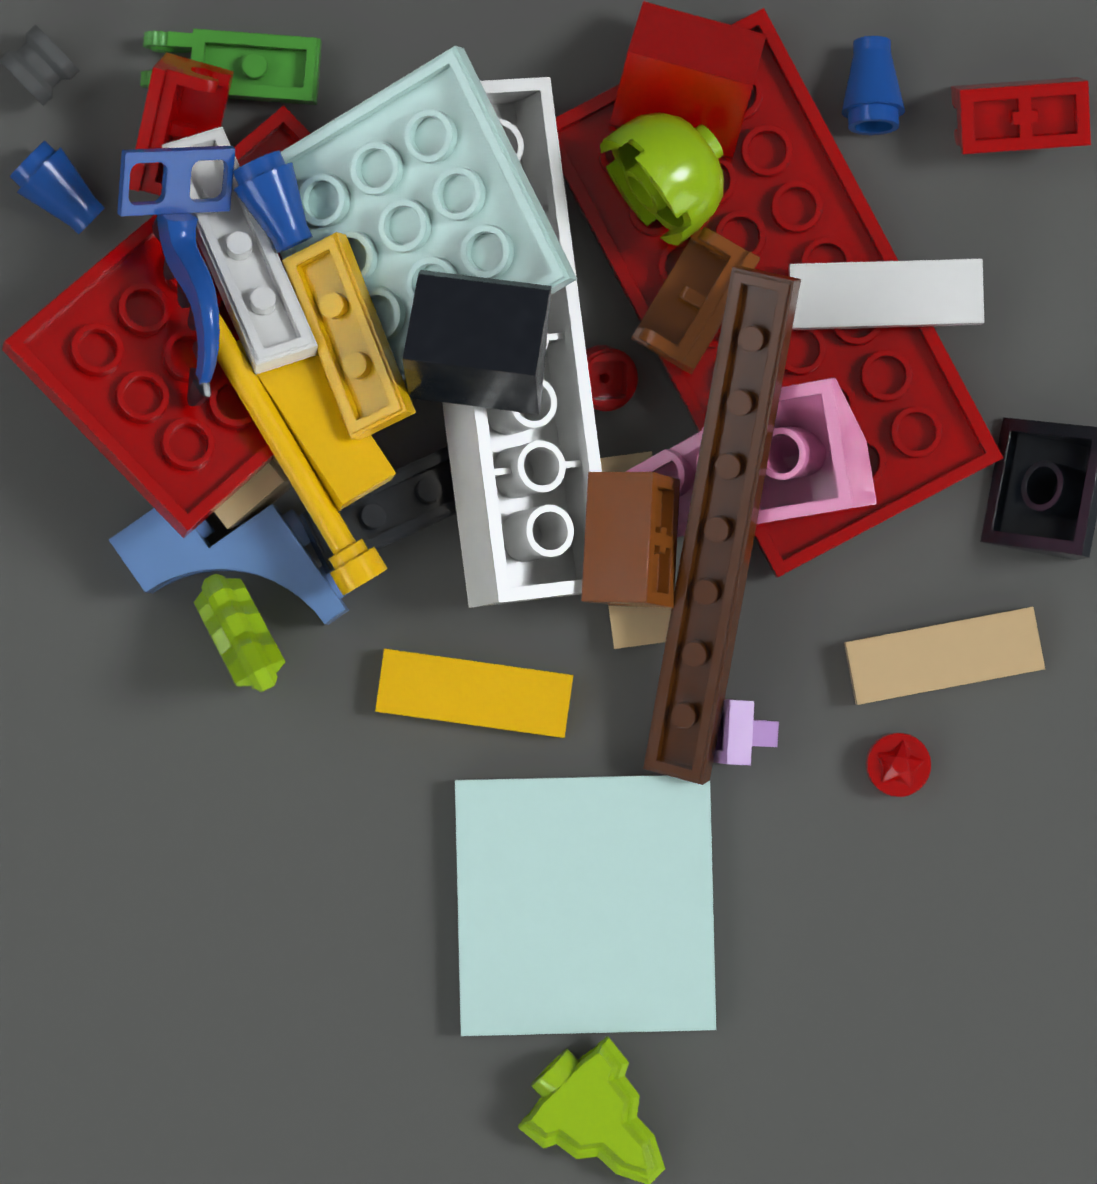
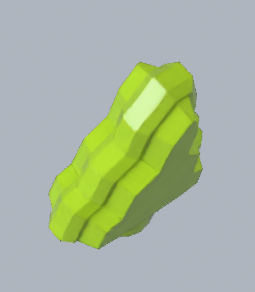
M219 574L207 577L202 584L201 593L193 603L234 684L237 687L251 686L252 689L259 692H264L274 687L278 677L277 672L286 661L241 578H225V576Z
M609 1036L600 1041L596 1047L583 1055L579 1060L568 1049H565L531 1083L530 1086L541 1098L517 1127L543 1149L557 1144L575 1159L598 1157L615 1174L645 1184H651L665 1170L654 1133L637 1116L640 1094L625 1076L629 1061Z

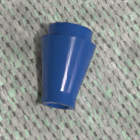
M883 36L857 38L853 41V58L842 107V115L848 118V129L856 134L881 135L894 132L899 128V117L905 113V107L891 54V40Z
M45 140L9 176L20 187L17 191L18 194L69 225L78 235L105 209L95 198L63 149L60 147L56 151Z
M280 150L261 156L233 171L238 187L233 191L270 238L277 253L293 248L313 237L307 225L293 163L286 164Z

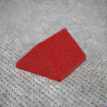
M643 1L628 48L609 126L620 128L625 123L646 114H670L683 118L694 128L699 124L706 126L719 141L723 150L722 157L733 159L757 74L766 34Z

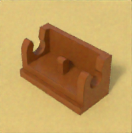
M706 227L703 230L699 229L690 238L631 339L687 373L692 374L723 322L732 267L744 266L755 269L760 257L750 251H746Z
M588 472L582 602L607 603L609 606L674 608L680 479L655 472Z

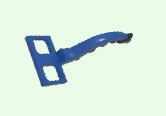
M233 146L122 150L117 214L121 217L157 215L153 222L152 230L154 236L161 242L165 256L163 265L164 277L166 280H177L178 303L181 308L190 307L188 326L191 330L197 332V341L192 345L193 353L197 359V368H190L187 401L189 406H200L211 396L210 382L215 370L219 350V309L211 274L196 244L198 218L190 213L230 211L235 148ZM223 160L224 170L221 193L215 198L191 199L190 184L193 165L198 161ZM138 163H162L163 179L160 197L155 201L130 202L129 184L132 167Z

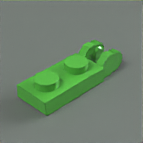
M193 28V33L148 31L144 33L143 47L154 52H191L192 60L234 71L228 99L317 105L322 49L321 38ZM152 69L141 72L140 86L142 88H149Z

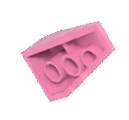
M836 378L781 387L757 524L877 504L867 440ZM704 427L701 428L700 432L672 448L665 449L626 471L655 472L680 479L677 537L685 536Z

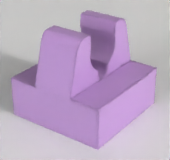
M725 699L713 763L751 765L752 746L778 747L779 722L753 720L754 701Z

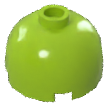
M646 114L625 123L607 136L600 144L601 153L612 150L615 160L607 165L606 169L621 196L646 226L657 219L663 226L669 229L667 233L660 237L665 242L678 246L697 232L715 213L723 197L724 177L723 170L718 161L723 156V150L717 138L706 126L699 124L694 128L683 118L670 114Z

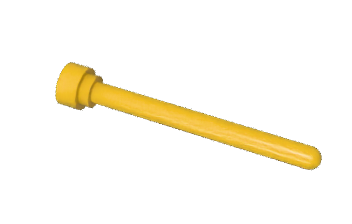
M219 314L220 335L217 361L332 551L333 556L328 559L335 570L330 572V575L342 595H345L388 568L375 546L368 549L363 539L358 541L354 539Z

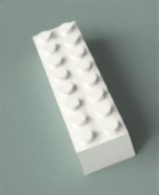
M550 77L480 81L576 275ZM576 280L551 294L542 401L539 415L442 402L469 608L582 594L588 472H602Z

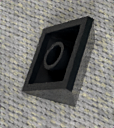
M420 270L403 353V365L410 398L539 415L542 401L552 286Z
M1003 417L998 443L1003 459L995 462L980 542L1072 560L1089 558L1097 519V427Z

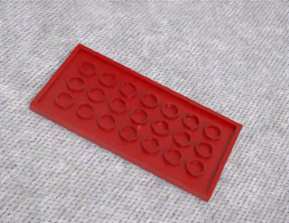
M762 8L732 24L733 26L766 34V39L733 159L725 157L718 159L724 177L723 197L715 213L700 229L703 230L706 227L746 251H750L760 257L755 269L788 276L789 264L899 261L765 9ZM618 84L557 116L556 125L563 177L641 322L692 235L678 246L662 240L660 237L667 233L669 229L663 226L657 219L646 226L623 199L609 176L606 166L613 162L615 157L612 150L601 153L600 144L607 136L618 129L609 126L619 87ZM722 324L692 374L687 373L659 356L698 432L702 430L701 428L704 427ZM934 326L792 330L782 387L836 378L867 440L877 504L757 524L754 537L776 578L1003 459L997 444Z

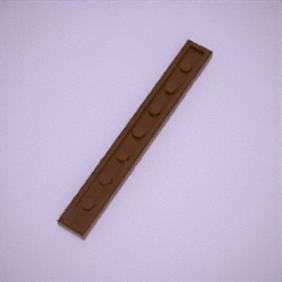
M744 266L732 267L675 586L674 608L671 609L643 766V769L701 785L710 781L801 283V279Z

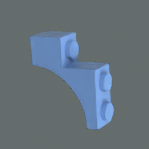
M271 504L211 546L206 537L215 532L207 518L183 538L153 508L109 539L145 593L153 594L170 583L195 574L213 571H235L258 575L289 589L311 607L324 624H331L349 611L341 599L347 594L342 595L330 573L326 575L323 566L319 567L305 548L310 543V540L299 516L293 509L282 515L277 506Z

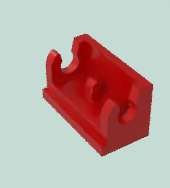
M166 52L152 69L135 149L162 148V144L222 127L234 71ZM156 162L134 165L130 172L129 189L137 192L141 190L160 196L162 192L163 164Z
M1070 77L951 86L952 105L957 111L958 123L957 129L954 130L956 144L961 147V154L1091 145L1088 80Z

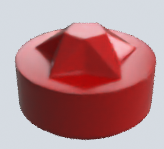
M597 345L586 349L593 408L599 411H613L621 408L632 398L637 387L638 374L633 360L626 353L607 345Z
M890 733L880 737L872 744L866 756L865 765L869 780L879 791L890 796L904 797L917 792L925 785L931 772V758L927 748L919 739L905 733Z

